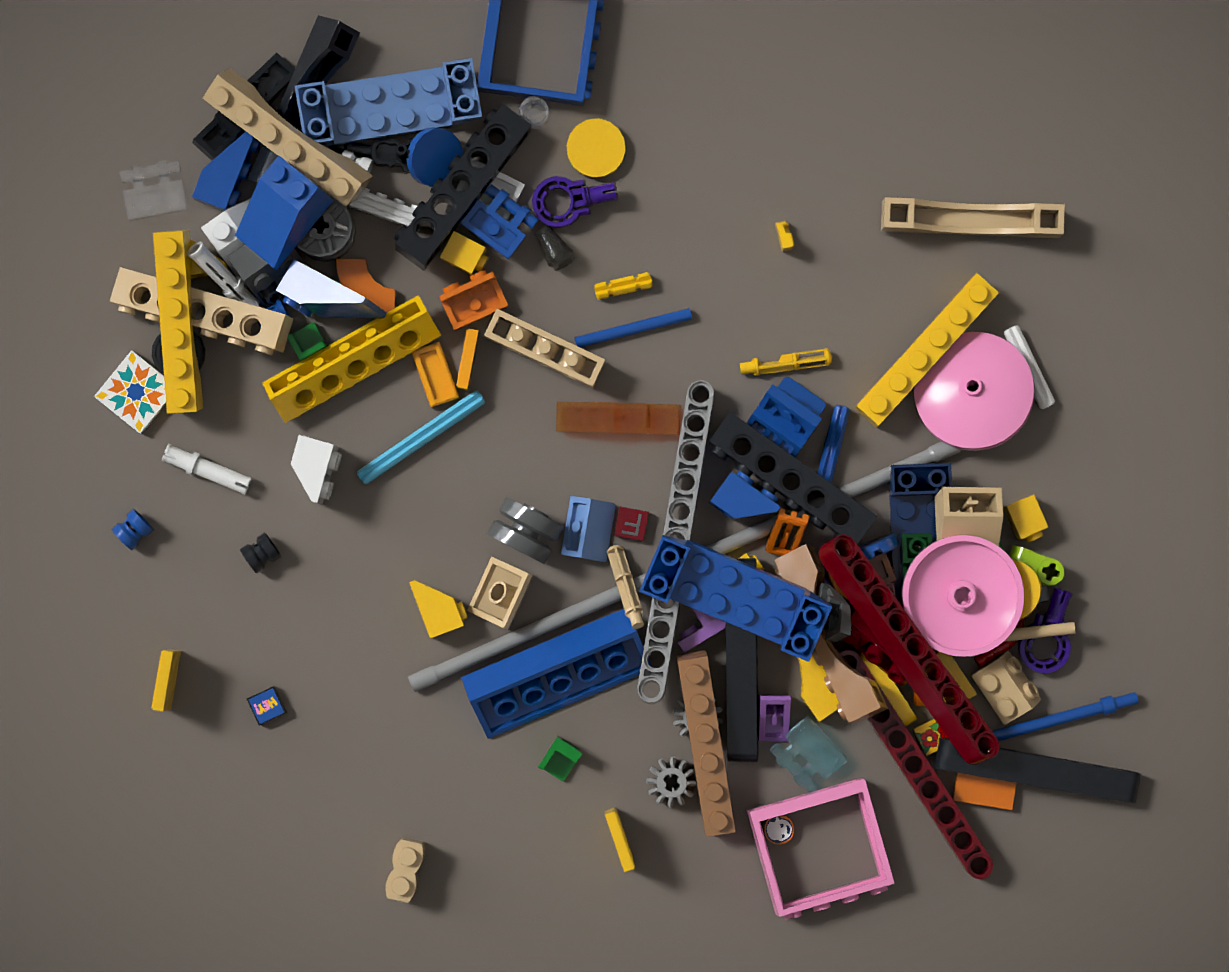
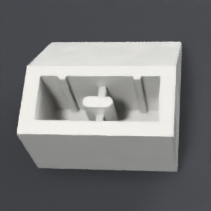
M299 435L291 466L310 500L323 505L324 499H330L334 483L330 482L332 470L338 471L342 454L338 453L339 447L333 444Z

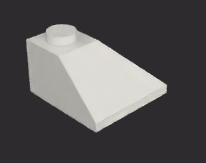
M250 199L225 210L201 227L236 277H240V275L228 259V256L245 245L235 236V233Z

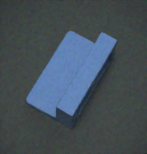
M570 496L561 555L606 562L616 508L615 503Z

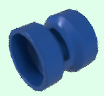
M132 509L127 514V518L123 523H117L111 529L118 539L130 550L139 545V540L143 536H148L154 531L152 526L135 509Z

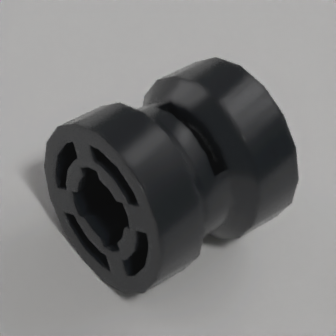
M265 532L257 537V544H247L240 549L245 560L255 573L264 569L267 560L274 562L282 557Z

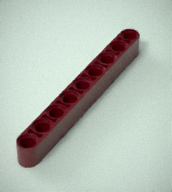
M841 534L823 544L819 550V558L961 757L970 765H977L995 757L1000 748L996 736L857 543L850 536Z
M852 650L838 652L842 657L844 655H852L855 659L854 669L876 681L856 652ZM878 685L888 707V716L882 722L875 721L872 716L867 719L965 871L975 879L987 878L993 871L991 857ZM895 730H900L904 735V742L898 747H893L889 743V735ZM910 756H917L921 762L919 769L915 772H909L905 767L906 759ZM927 781H933L937 786L936 793L931 797H925L921 792L923 784ZM944 806H949L953 810V817L948 822H941L938 818V812ZM959 832H967L969 835V843L965 847H957L954 843V838ZM976 857H983L986 861L985 869L979 873L973 872L971 869L972 860Z

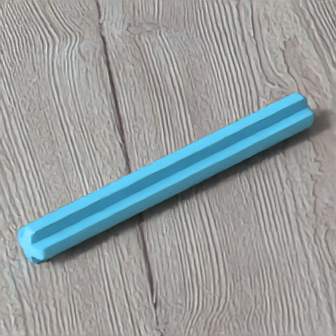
M479 391L472 392L357 471L358 477L362 483H370L484 405V398Z

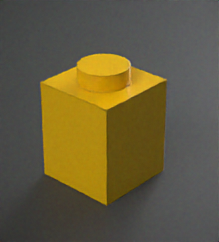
M453 231L440 256L442 261L471 276L476 271L480 272L483 270L489 257L485 255L486 247Z
M1030 495L1003 507L1017 540L1025 538L1028 543L1044 536L1041 530L1048 528V525L1035 495Z

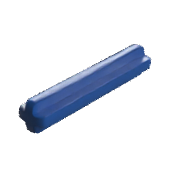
M842 405L834 407L817 474L832 483L850 414V408Z

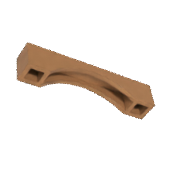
M805 544L774 560L778 567L775 569L776 576L800 585L819 596L820 584L824 583L826 573L813 546ZM824 625L812 655L819 666L822 665L827 676L824 677V681L831 693L835 692L839 701L837 709L844 721L848 720V723L858 724L888 709L876 681L862 675L850 666L838 653L832 641L825 640L826 626Z
M706 650L676 655L705 836L710 837L734 833V819Z

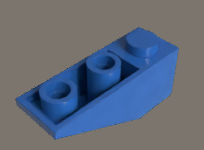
M248 132L243 133L202 169L192 198L221 211L237 205L241 196V191L238 190L241 180H247L252 168L249 160L252 152H258L261 142Z

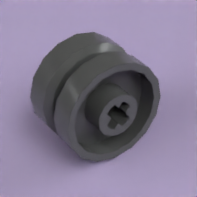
M506 497L500 512L503 516L514 521L512 527L500 520L493 521L487 534L545 564L551 549L549 546L538 541V536L541 535L550 541H557L564 527L548 519L547 514L526 503L522 505Z

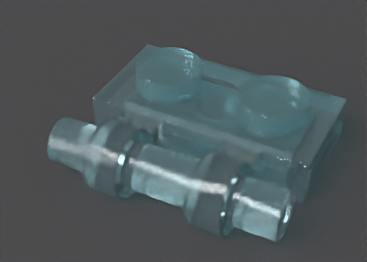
M808 715L785 734L786 739L791 745L784 749L779 743H776L770 749V752L776 757V762L782 768L786 767L794 776L793 780L800 787L804 786L809 793L818 787V784L812 779L816 772L826 780L848 761L842 751ZM799 753L808 761V764L803 768L794 760Z

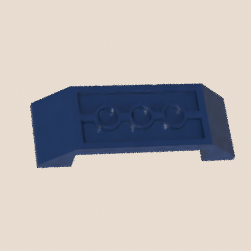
M951 463L891 465L889 488L890 534H895L898 542L897 547L891 550V566L896 581L892 582V593L902 607L901 534L932 533V543L937 541L935 495L942 487H952Z

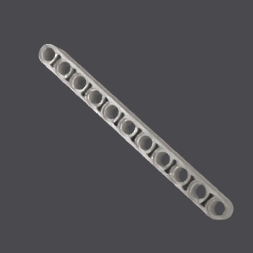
M703 380L693 382L687 391L663 532L665 536L680 535L684 540L691 541L714 406V390L708 382ZM699 389L706 390L709 393V398L703 403L696 402L692 397L693 393ZM694 418L701 419L705 424L704 428L699 432L691 431L687 426L690 420ZM689 447L696 448L700 453L699 457L694 461H687L683 458V452ZM682 477H691L695 482L694 487L688 491L681 490L678 487V481ZM678 506H685L689 509L690 514L686 519L678 520L673 516L674 509ZM652 598L638 681V694L642 701L650 705L661 702L666 693L680 603L675 601L671 608L664 609L658 605V599ZM659 623H665L670 627L669 635L665 638H657L653 634L654 627ZM653 653H661L665 657V662L660 668H652L648 664L649 656ZM649 682L657 683L660 686V692L654 698H648L643 694V688Z

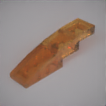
M557 402L556 431L680 435L681 405Z

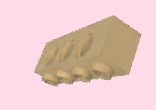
M496 309L484 334L485 339L592 389L606 362L605 359L499 309Z

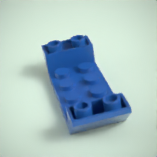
M665 535L661 537L639 591L665 603L672 599L781 645V651L808 662L832 609L831 604L800 585L696 542Z

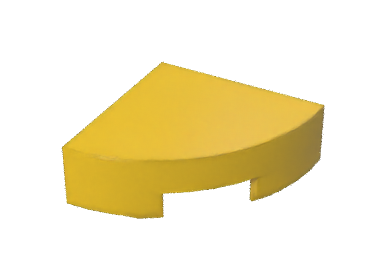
M788 222L775 223L781 251L792 250L795 244L792 233L789 231Z

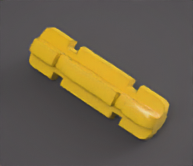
M645 272L638 274V277L632 275L610 280V283L607 284L606 281L596 283L594 290L596 298L601 300L609 298V295L614 297L636 292V289L639 288L641 290L650 289L653 283L650 273Z

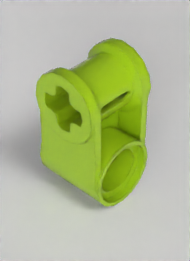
M1012 545L1009 557L1012 560L1023 562L1034 569L1039 576L1041 585L1052 586L1058 584L1063 579L1064 568L1058 560L1040 555L1023 547ZM1051 564L1053 565V571L1057 572V576L1051 577L1048 581L1042 569L1048 568Z

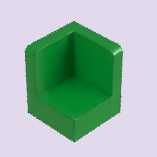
M315 322L310 323L295 333L289 332L287 337L300 361L328 346Z
M557 736L538 768L544 769L554 777L564 781L583 752Z

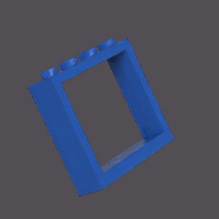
M489 0L477 83L478 92L584 106L585 98H591L593 81H587L589 69H595L597 52L591 50L593 40H599L601 23L596 22L597 10L603 11L604 0H589L576 94L492 82L503 0Z

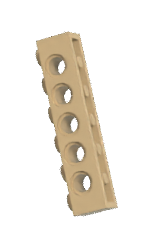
M120 267L110 302L119 305L118 311L135 316L136 311L146 313L145 319L160 323L156 277ZM191 288L192 326L201 329L200 335L217 339L218 334L229 337L228 343L240 347H245L246 342L256 345L255 351L272 355L274 350L284 352L293 318L279 312ZM150 290V300L142 304L141 297L143 293ZM205 306L206 312L204 317L197 320V309ZM232 314V324L224 328L223 320L225 316ZM259 321L261 324L260 332L252 336L251 326Z

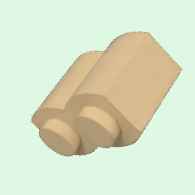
M402 837L397 843L392 858L394 869L389 874L386 882V896L388 899L408 903L414 896L418 886L417 870L422 865L425 857L424 841Z

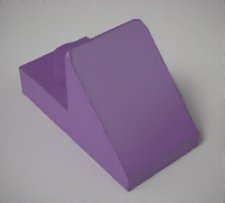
M692 608L702 626L697 629L694 624L680 633L682 639L678 640L677 643L685 653L726 628V622Z

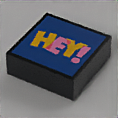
M275 686L247 698L259 726L287 713Z

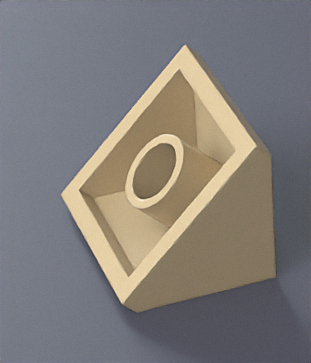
M491 556L467 611L509 630L534 575Z

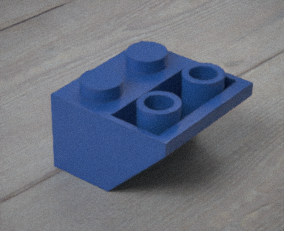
M741 471L737 474L731 472L709 502V504L732 520L773 514L780 508L776 504L778 498L766 489H762L759 492L751 486L754 481Z

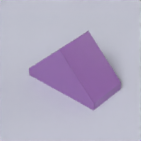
M759 695V741H789L790 695Z

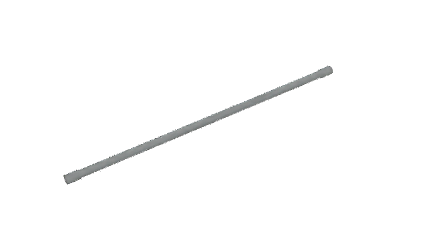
M938 442L928 449L892 465L937 463L961 451L943 442ZM891 465L838 489L854 498L890 482ZM819 496L808 501V504L814 508L821 507L824 503V498ZM793 510L785 511V514L790 515ZM800 510V512L797 513V517L802 518L803 514H808L803 510ZM777 515L706 547L722 554H727L770 535ZM782 523L781 529H784L787 523ZM647 573L633 578L637 593L640 591ZM615 586L436 666H430L409 675L408 679L413 691L417 692L438 683L443 678L620 601L621 597L618 587Z

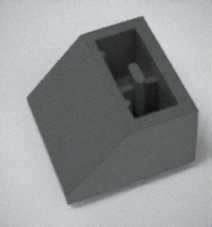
M243 245L228 256V259L242 280L265 309L275 304L276 300L282 299L284 296L276 291L293 259L308 266L295 248L277 270L246 245Z

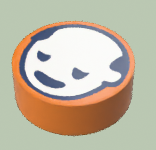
M781 815L766 820L764 833L770 842L778 845L785 844L793 837L794 825L788 816Z

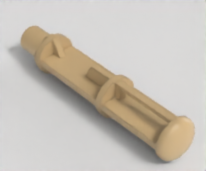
M614 545L608 548L607 556L614 574L615 583L618 587L626 617L630 618L633 629H639L644 626L641 616L643 609L638 598L624 548L621 545Z

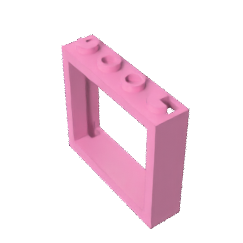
M864 778L854 779L747 810L774 911L777 916H784L785 920L793 917L797 918L802 916V910L813 908L814 912L830 908V902L841 899L842 903L852 902L860 899L858 895L860 893L870 891L871 895L879 894L888 890L887 885L894 884ZM856 794L879 875L783 903L760 821Z

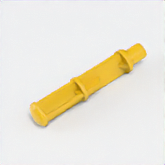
M828 348L783 354L780 356L779 361L761 363L758 358H753L750 362L739 363L741 375L752 373L757 376L829 366L832 362V355ZM824 352L822 355L799 358V354ZM825 360V364L800 367L802 363Z

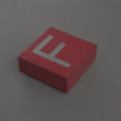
M620 506L614 536L644 541L649 512Z

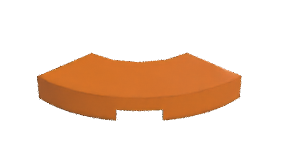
M336 259V268L341 285L362 295L386 312L395 308L396 290L383 287L374 281L368 271L366 259Z

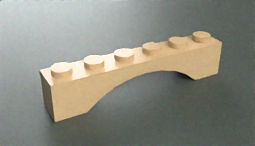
M231 68L216 76L202 98L346 207L359 198L373 177L350 158L324 147L293 127L269 106L251 83Z
M885 197L882 201L881 231L1060 238L1064 235L1065 204H966L915 198Z

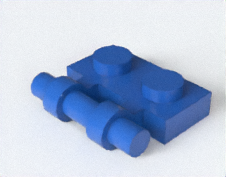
M490 184L484 193L493 201L487 206L478 199L462 220L461 225L509 260L526 238V234L520 231L518 227L525 223L533 229L539 219L530 213L531 209L527 206H520L512 200L507 191L504 189L499 190L493 184ZM501 206L514 215L510 222L496 213Z

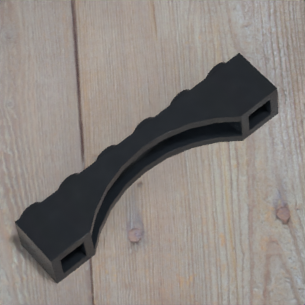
M318 15L278 107L277 113L301 132L302 127L295 86L322 81L326 85L336 71L349 60L360 32L339 20ZM262 145L248 179L258 183L260 177L278 155L265 145Z

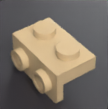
M1006 651L999 658L971 675L1004 725L1030 711L1041 701L1036 685L1028 680L1022 671L1021 663L1009 651Z

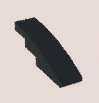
M276 52L247 81L256 88L270 106L288 86L295 69ZM218 111L214 115V119L193 139L192 143L212 161L246 131Z

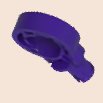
M561 176L547 178L534 191L532 198L534 213L540 221L551 227L564 228L570 226L580 216L591 214L590 208L575 209L614 200L618 201V193L605 194L606 192L617 191L616 183L611 182L593 187H581L586 186L584 179L571 181ZM555 182L558 185L548 188L551 191L564 189L568 192L571 199L568 211L563 215L554 216V219H564L563 222H551L542 215L545 213L551 218L553 216L546 208L545 200L549 193L544 191L541 199L539 198L542 191L548 185ZM564 182V183H567L568 185L565 187V186L562 185V183ZM582 196L583 200L576 201V197Z
M1055 587L1047 612L1044 615L1037 613L1034 623L1027 627L1050 625L1051 623H1068L1063 618L1073 593L1066 590L1062 591L1060 588ZM1067 635L1053 636L1057 641V651L1054 653V656L1059 658L1055 663H1053L1054 660L1052 658L1047 660L1037 659L1031 651H1028V654L1032 660L1028 661L1025 655V642L1027 639L1018 641V652L1023 662L1030 669L1039 673H1051L1060 669L1067 662L1071 651L1069 637ZM1035 638L1027 640L1026 647L1028 649L1032 648L1031 645Z

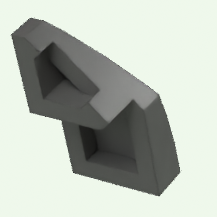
M821 583L819 597L832 605L827 618L825 640L837 642L851 635L850 605L831 585Z

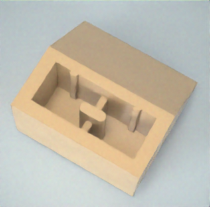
M942 487L935 495L937 541L950 536L968 535L986 539L999 547L1003 523L1002 488Z

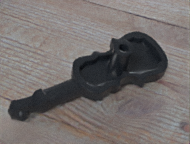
M381 137L375 141L373 146L352 142L328 146L334 152L347 150L353 152L354 155L371 157L374 164L379 167L387 166L392 168L397 166L404 169V174L410 173L407 167V158H409L410 150L408 148L413 138H410L405 144L398 143L396 139L390 140Z

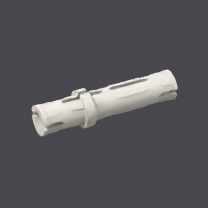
M201 241L196 242L190 247L187 252L188 256L223 289L222 293L227 298L259 306L260 301L244 286V281L240 277H235Z
M171 444L167 445L164 452L166 454L162 457L163 462L186 470L188 475L194 473L238 491L243 495L246 494L249 488L248 485L252 480L250 476H245L201 458L197 452L191 454Z

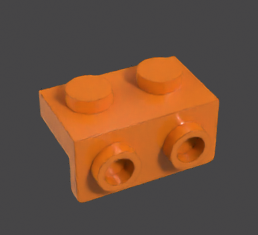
M482 270L470 276L471 281L460 286L459 282H456L442 289L444 294L440 295L439 298L454 331L494 314L496 309L503 310L509 307L494 272L487 274L486 270Z

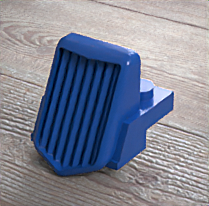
M785 377L778 387L772 384L748 419L747 424L790 455L796 457L822 420L819 416L826 405L823 400L792 378Z

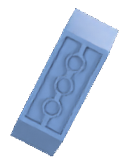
M472 58L443 62L442 67L330 85H325L324 81L295 86L302 133L323 146L417 133L426 128H449L482 118Z

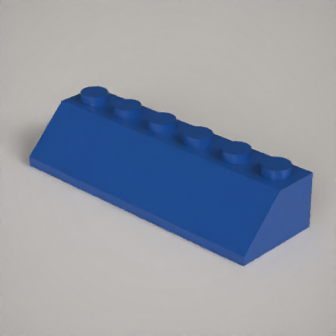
M622 609L461 677L474 712L489 739L639 676L644 647L636 629L632 628L630 618L626 617L625 610Z

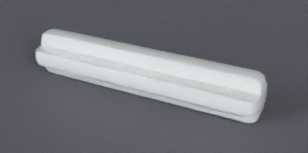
M1016 325L1005 330L1004 335L1007 341L1020 351L1030 367L1034 381V398L1039 408L1045 409L1055 403L1053 395L1020 327Z

